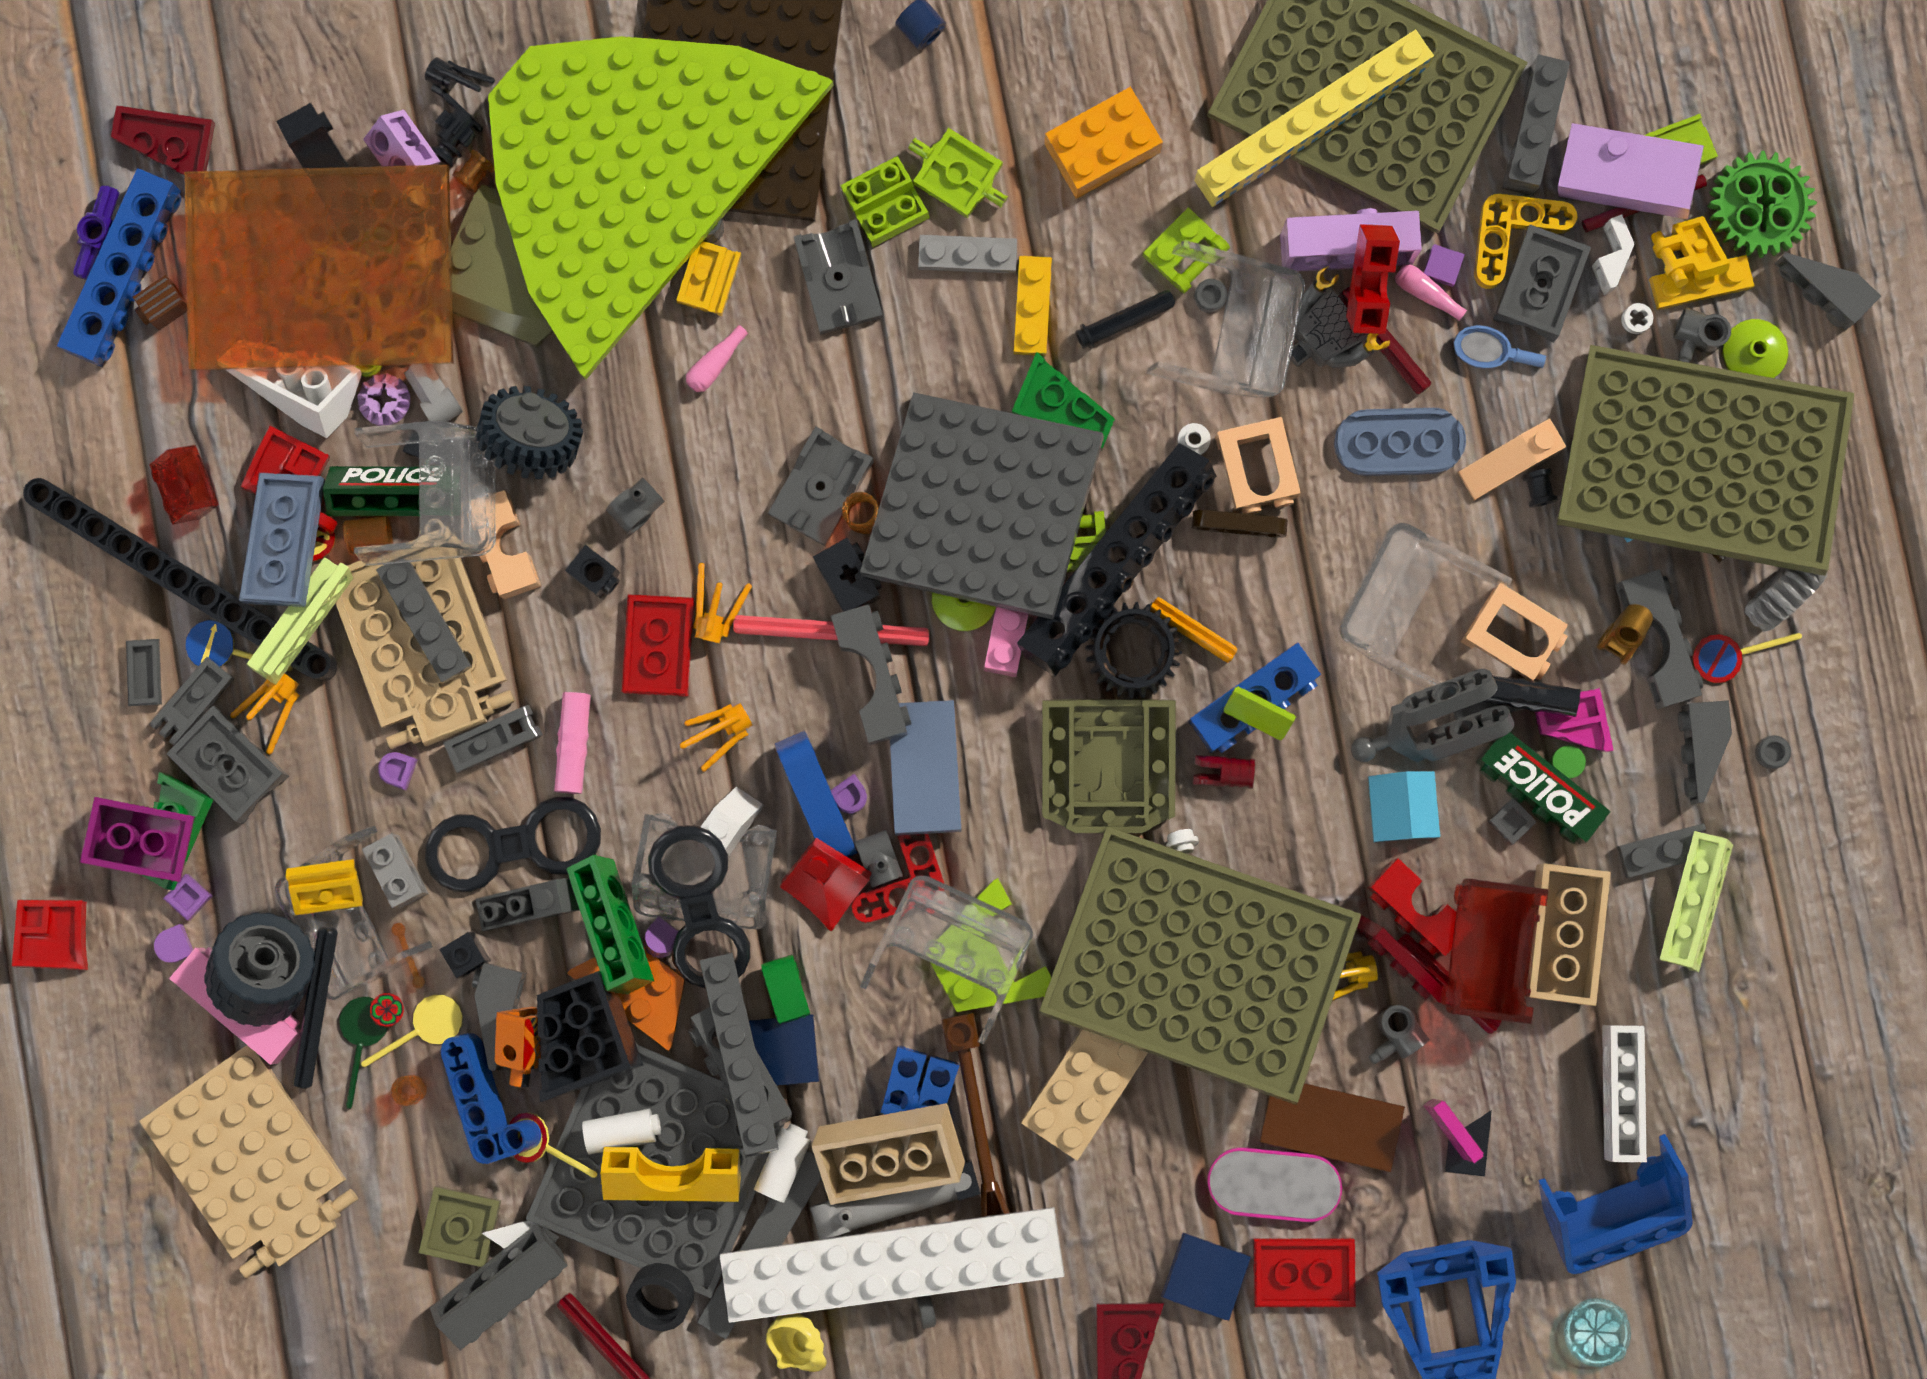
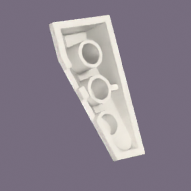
M239 340L218 360L219 366L300 425L325 438H328L348 417L362 375L360 369L333 356L324 355L323 359L307 356L305 351L296 350L294 354L277 351L275 346Z

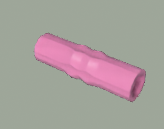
M563 692L560 727L557 733L558 745L556 748L557 764L554 792L582 794L585 759L587 756L586 744L589 738L588 720L591 697L589 694Z

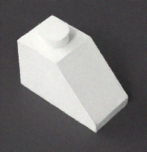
M735 787L713 808L701 828L710 830L722 841L729 857L764 804L738 787Z

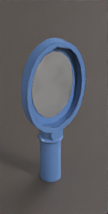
M1476 325L1464 328L1457 334L1453 343L1456 355L1463 362L1476 368H1495L1501 366L1507 360L1543 368L1546 360V355L1520 350L1519 348H1511L1508 338L1502 332L1488 326Z

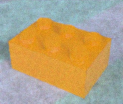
M1130 86L1045 133L1044 144L1077 199L1161 153L1163 141Z

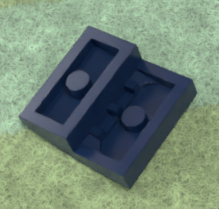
M814 1014L784 1024H779L777 1018L749 1021L755 1049L776 1086L820 1081Z
M1183 1232L1161 1297L1229 1321L1251 1257Z

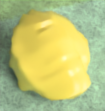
M800 1313L777 1316L771 1322L766 1333V1343L776 1357L779 1369L792 1367L803 1371L817 1372L826 1367L827 1360L823 1355L824 1343L820 1338L819 1330L813 1326L810 1319Z

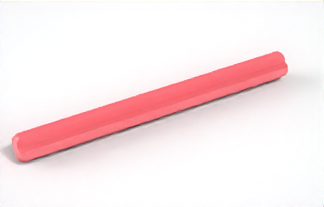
M737 615L734 618L733 630L737 634L838 640L832 621ZM882 625L883 630L877 631L880 643L887 642L888 644L927 646L929 643L930 632L927 628Z

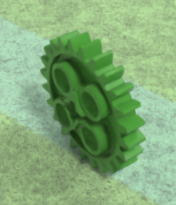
M1761 151L1755 160L1753 154L1749 152L1744 157V162L1739 157L1735 158L1732 161L1733 167L1726 165L1721 170L1724 176L1718 175L1714 179V183L1718 187H1713L1709 194L1717 199L1710 201L1707 207L1716 209L1717 212L1709 219L1710 221L1720 222V225L1714 230L1715 233L1722 231L1727 233L1723 243H1727L1732 239L1736 241L1734 251H1737L1743 245L1746 246L1747 256H1750L1757 249L1759 257L1763 258L1769 249L1774 257L1780 253V246L1787 252L1793 247L1792 242L1798 244L1803 239L1801 233H1807L1811 227L1806 222L1812 221L1816 215L1808 211V209L1813 208L1817 201L1808 199V196L1815 191V188H1805L1804 184L1810 177L1804 176L1799 178L1797 174L1801 170V166H1796L1793 169L1789 168L1791 158L1788 157L1780 163L1778 162L1779 156L1777 152L1768 160L1765 151ZM1760 176L1764 178L1763 187L1761 184V180L1759 178ZM1773 182L1782 185L1784 188L1783 195L1774 192L1772 189ZM1739 183H1747L1752 189V194L1743 193L1740 190ZM1763 205H1767V208L1763 211ZM1740 214L1748 215L1752 219V226L1749 227L1742 224ZM1773 214L1783 217L1785 221L1784 227L1774 223ZM1761 222L1763 224L1765 232L1760 231Z

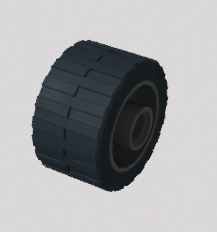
M255 912L246 916L242 915L233 922H229L215 940L204 975V983L207 987L206 992L208 997L211 998L212 1004L225 1017L233 1019L242 1025L248 1024L254 1027H261V1025H273L280 1020L288 1018L299 1007L315 969L314 948L311 947V941L308 936L302 932V929L297 924H293L289 919L273 913Z

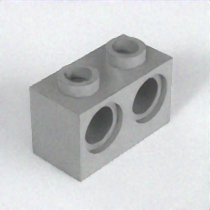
M391 833L362 848L392 908L401 909L429 894L399 835Z

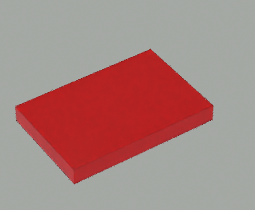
M628 594L622 677L623 694L689 696L694 598Z
M1253 1238L1254 1307H1356L1355 1239Z

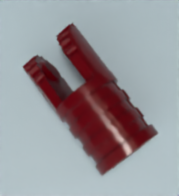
M1195 755V765L1220 768V774H1194L1193 784L1221 787L1237 786L1239 788L1248 787V789H1253L1255 759L1245 760L1242 758L1230 759L1219 756Z

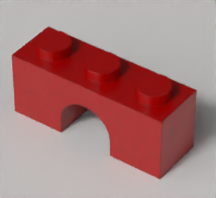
M1359 225L1346 318L1353 333L1386 334L1390 302L1387 296V279L1389 272L1396 271L1400 240L1393 226Z
M1399 858L1393 859L1367 887L1372 893L1369 898L1381 910L1384 911L1386 908L1391 910L1397 916L1394 922L1406 933L1409 934L1413 931L1422 940L1418 944L1431 956H1434L1436 953L1439 956H1446L1472 926L1448 904H1443L1431 916L1419 914L1412 905V894L1422 880Z

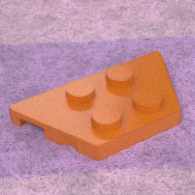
M644 948L654 982L629 994H618L628 1021L666 1050L670 1051L674 1043L673 1039L686 980L658 957L650 955ZM594 957L570 969L567 974L576 980L600 970Z

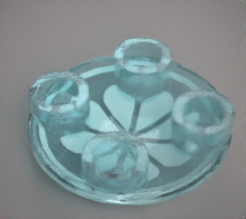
M1592 1298L1580 1302L1571 1310L1565 1322L1564 1336L1567 1347L1576 1359L1589 1366L1604 1367L1619 1362L1625 1357L1631 1340V1327L1625 1310L1609 1300Z

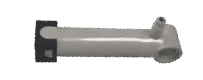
M971 1159L965 1161L959 1183L833 1205L826 1201L813 1205L810 1209L818 1238L821 1240L955 1200L959 1201L981 1194Z

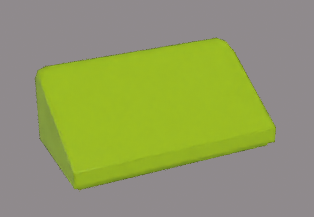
M1239 686L1233 689L1224 707L1226 714L1278 740H1282L1286 736L1296 718L1294 714Z

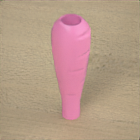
M1404 264L1396 274L1395 281L1398 286L1429 305L1450 314L1458 321L1466 313V309L1457 304L1419 268L1411 264Z
M738 325L728 337L699 359L686 374L687 385L695 392L706 391L724 369L739 343L746 337L747 331Z

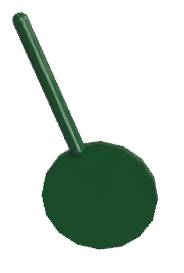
M358 997L349 1001L339 1017L343 1036L350 1043L356 1045L346 1102L347 1109H351L353 1106L363 1046H371L379 1042L388 1030V1027H381L372 1020L370 1006L374 998Z

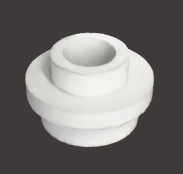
M1197 423L1184 426L1178 435V443L1183 444L1200 455L1207 451L1211 442L1209 431L1203 425ZM1197 434L1200 437V443L1196 445L1191 444L1188 440L1189 435Z
M1191 829L1178 830L1167 836L1168 843L1166 847L1190 854L1194 851V847L1199 844L1197 836H1194Z

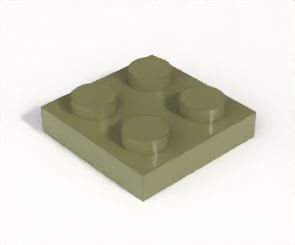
M435 1186L419 1253L482 1267L488 1261L492 1240L482 1233L495 1229L502 1200Z

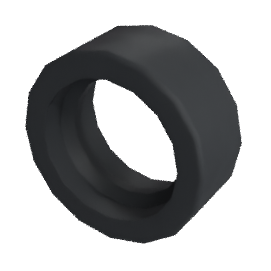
M662 1263L650 1264L638 1271L626 1294V1306L631 1316L640 1325L655 1331H668L679 1326L684 1321L694 1300V1288L689 1278L680 1269ZM653 1284L669 1289L675 1295L679 1303L678 1307L665 1310L651 1305L642 1293L643 1286Z

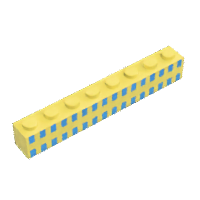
M1415 29L1198 169L1194 181L1210 205L1214 207L1426 70L1434 57L1433 53Z

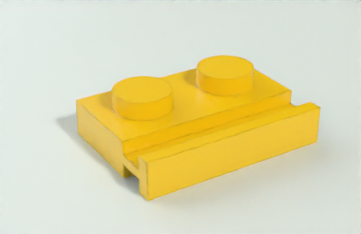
M703 241L689 258L676 299L677 303L723 316L742 256L741 252H734L725 247Z
M354 859L286 869V880H288L289 893L295 915L362 906L363 897Z

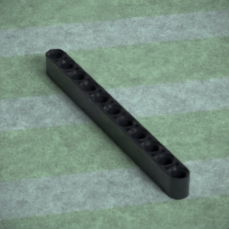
M34 478L25 485L23 496L29 505L254 644L260 646L264 639H259L257 636V630L260 625L269 623L271 631L277 623L271 617L249 604L242 603L232 593L53 483L42 478ZM43 488H48L49 495L47 499L39 503L37 500L38 492ZM75 505V515L71 519L66 520L65 510L68 506ZM102 521L104 524L103 532L93 537V526L97 522ZM130 538L132 544L130 550L121 554L119 550L121 542ZM158 555V567L148 571L147 562L149 558ZM185 572L187 575L186 583L184 586L176 588L174 584L175 577L179 573ZM213 589L215 593L214 600L210 604L204 605L202 602L203 593ZM236 606H241L243 610L242 617L236 622H231V610ZM310 641L305 644L290 665L306 676L320 682L332 679L337 672L335 658ZM319 657H324L326 660L324 671L315 674L312 669L313 662Z

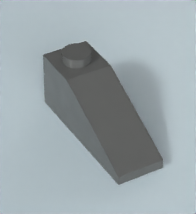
M483 963L482 969L477 968L475 971L472 987L476 988L474 996L489 1070L499 1071L501 1066L495 1063L497 1012L518 1008L527 973L490 963Z

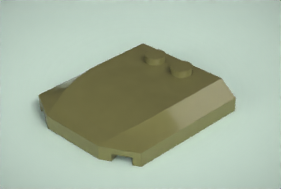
M482 184L472 198L435 283L431 303L436 307L538 348L543 344L542 341L553 333V330L528 292L498 190Z
M1042 700V817L1074 833H1105L1107 826L1125 833H1143L1175 817L1176 700Z

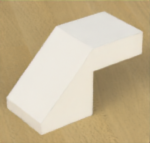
M1622 214L1609 219L1603 227L1613 253L1598 258L1592 265L1604 296L1610 294L1617 287L1634 247L1633 239Z

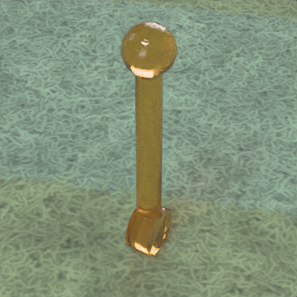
M395 923L391 929L392 933L398 936L413 976L412 985L414 988L420 989L424 986L425 980L422 976H419L404 935L406 927L402 923Z

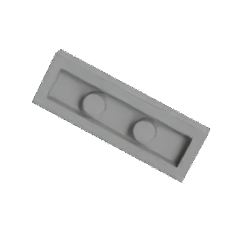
M920 235L919 270L1016 273V238Z

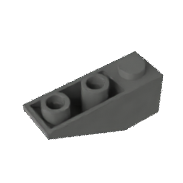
M1785 253L1774 263L1779 268V274L1786 281L1794 282L1802 290V295L1808 302L1821 307L1827 313V319L1834 326L1842 327L1845 331L1854 325L1881 297L1858 273Z
M1729 700L1688 703L1681 706L1682 712L1678 713V727L1681 732L1684 731L1685 745L1681 746V759L1683 764H1687L1688 778L1684 779V791L1686 797H1690L1691 805L1704 802L1732 735Z
M569 878L555 879L476 899L482 931L580 911Z

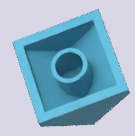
M1406 771L1368 776L1373 842L1440 838L1435 771Z

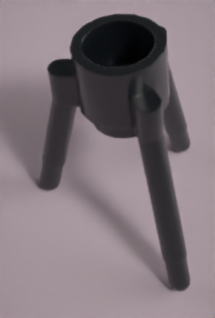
M438 57L434 58L425 72V80L433 84L431 91L440 95L454 110L457 108L475 122L473 127L478 132H482L483 127L445 89L451 90L456 83H459L476 92L481 91L479 85L459 74L491 84L495 82V79L483 73L459 66L450 60L445 62Z

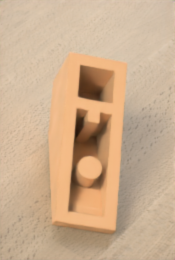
M1549 418L1463 468L1458 474L1473 500H1476L1559 454L1566 448V445Z

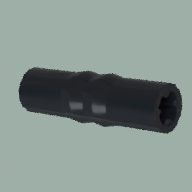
M1493 675L1498 686L1497 691L1491 698L1482 701L1509 706L1515 709H1527L1532 712H1546L1576 717L1581 689L1550 685L1540 681H1528L1522 678L1513 679Z

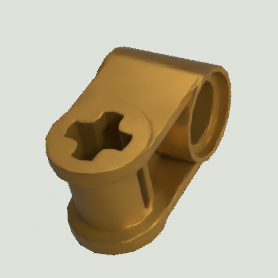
M1639 604L1627 606L1615 622L1611 623L1605 630L1596 648L1609 651L1620 658V663L1626 665L1637 648L1642 644L1653 621L1652 613L1646 607Z

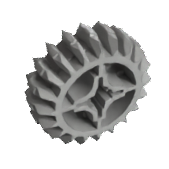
M1783 568L1753 596L1746 605L1744 612L1756 627H1759L1763 632L1770 631L1804 604L1824 582L1827 574L1823 576Z

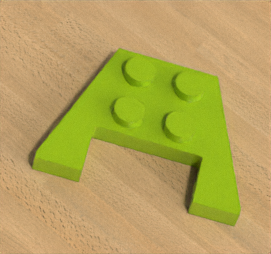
M998 878L989 884L925 953L957 1012L1045 997L1051 980V975L1047 967L1044 966L1014 982L982 921L1012 905Z

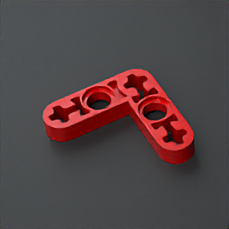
M924 834L925 841H914L908 846H905L904 840L911 839L910 835H897L911 878L858 895L852 904V913L855 918L861 922L870 923L935 902L942 897L945 890L944 880L929 834ZM922 846L929 851L930 857L927 863L916 865L911 861L910 853L913 848ZM934 865L936 872H929L931 881L938 882L940 887L935 889L936 895L930 897L927 892L922 893L920 887L925 885L923 875L916 878L914 871L926 870ZM895 888H902L908 894V901L902 907H894L889 901V894ZM884 892V903L889 912L882 913V907H878L872 910L873 916L866 917L865 913H858L857 908L862 906L861 900L867 898L869 903L880 901L876 894Z

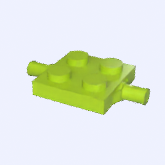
M948 128L941 140L931 148L916 137L910 143L908 150L924 158L922 168L913 180V184L967 219L977 204L983 201L984 198H987L1000 208L1007 201V195L992 187L994 178L1002 168L1003 162L952 129Z

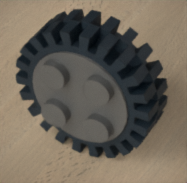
M517 386L510 387L509 393L504 388L500 389L497 396L491 394L488 401H485L476 429V441H479L478 447L480 451H486L484 457L488 461L496 458L494 466L501 469L505 464L508 465L507 473L511 475L517 473L521 474V478L528 479L529 473L534 472L535 479H543L545 472L549 478L555 477L557 471L560 474L566 472L567 466L570 468L577 456L583 429L581 428V419H576L578 414L576 410H568L569 403L565 400L559 404L556 403L558 395L551 393L549 398L544 397V389L538 388L537 394L531 393L530 386H524L522 393L519 392Z

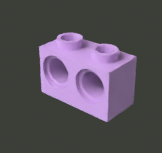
M405 110L380 116L363 139L399 191L422 185L441 162Z

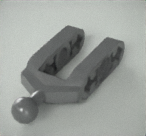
M1478 669L1407 696L1402 703L1391 707L1386 735L1375 739L1369 737L1357 738L1351 746V753L1357 761L1369 762L1374 759L1377 751L1391 747L1396 752L1415 762L1425 759L1435 761L1503 737L1512 731L1515 722L1506 706L1497 705L1430 729L1415 738L1410 726L1422 724L1485 701L1496 693L1498 686L1491 671Z

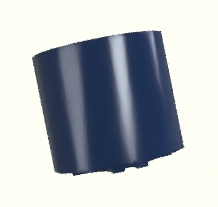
M916 0L900 14L895 25L918 50H921L936 40L944 31L946 22L926 0Z

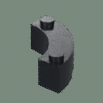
M309 103L277 120L276 122L285 140L318 190L321 200L345 241L350 243L363 236L369 229L382 226L376 215L381 209L372 194L365 195L329 132L334 128L325 112L323 111L318 114L312 103Z

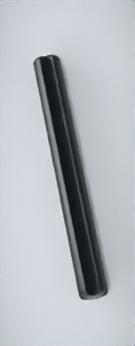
M320 927L317 931L314 949L315 969L308 985L292 1079L293 1086L302 1089L311 1087L313 1082L338 935L337 929L331 927Z

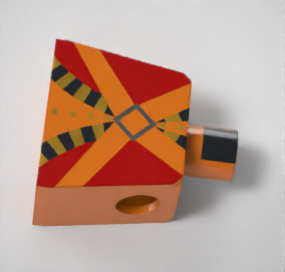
M531 1006L497 1012L495 1063L499 1066L511 1068L509 1085L529 1087L531 1070L539 1068V1059H541L537 1007Z

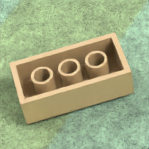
M1546 863L1536 865L1522 997L1596 1006L1611 872Z
M1081 1029L1020 1121L1021 1124L1078 1161L1148 1052Z
M947 1103L819 1126L811 1146L830 1205L959 1183L965 1164Z

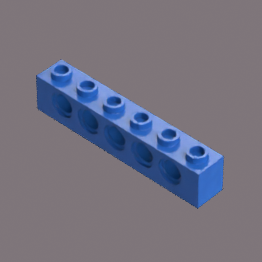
M137 168L57 344V347L66 353L100 367L111 358L115 348L114 339L118 331L124 329L128 320L127 311L131 302L135 301L133 296L141 292L140 282L144 273L148 272L153 266L155 259L153 253L158 242L161 243L166 237L168 231L167 222L171 213H175L180 206L181 190L173 182ZM155 204L153 214L143 216L145 207ZM137 233H142L140 243L130 246L131 237ZM122 263H128L127 272L117 276L118 266ZM115 292L114 301L109 305H103L105 295ZM95 322H101V330L95 335H90L91 326Z

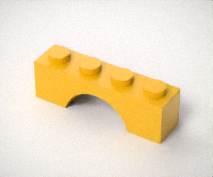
M604 1147L600 1172L603 1200L739 1202L741 1181L739 1149L705 1148L703 1154L692 1163L682 1166H665L646 1158L638 1147Z

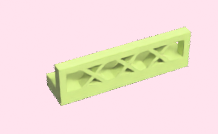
M324 557L310 576L306 607L288 606L247 662V666L276 685L353 580L349 567L341 562L339 565H336Z
M1694 831L1660 956L1661 961L1680 965L1691 971H1700L1733 849V844L1728 839Z

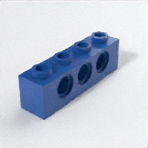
M1296 643L1235 687L1239 686L1251 693H1260L1265 700L1282 709H1286L1291 705L1288 701L1291 696L1299 692L1303 697L1318 686L1315 679L1321 673L1300 644ZM1284 673L1290 677L1292 684L1289 690L1277 688L1274 681L1277 674ZM1234 688L1188 720L1210 753L1218 749L1222 754L1237 743L1234 738L1237 734L1245 730L1249 735L1256 730V728L1238 720L1235 728H1226L1222 725L1220 717Z

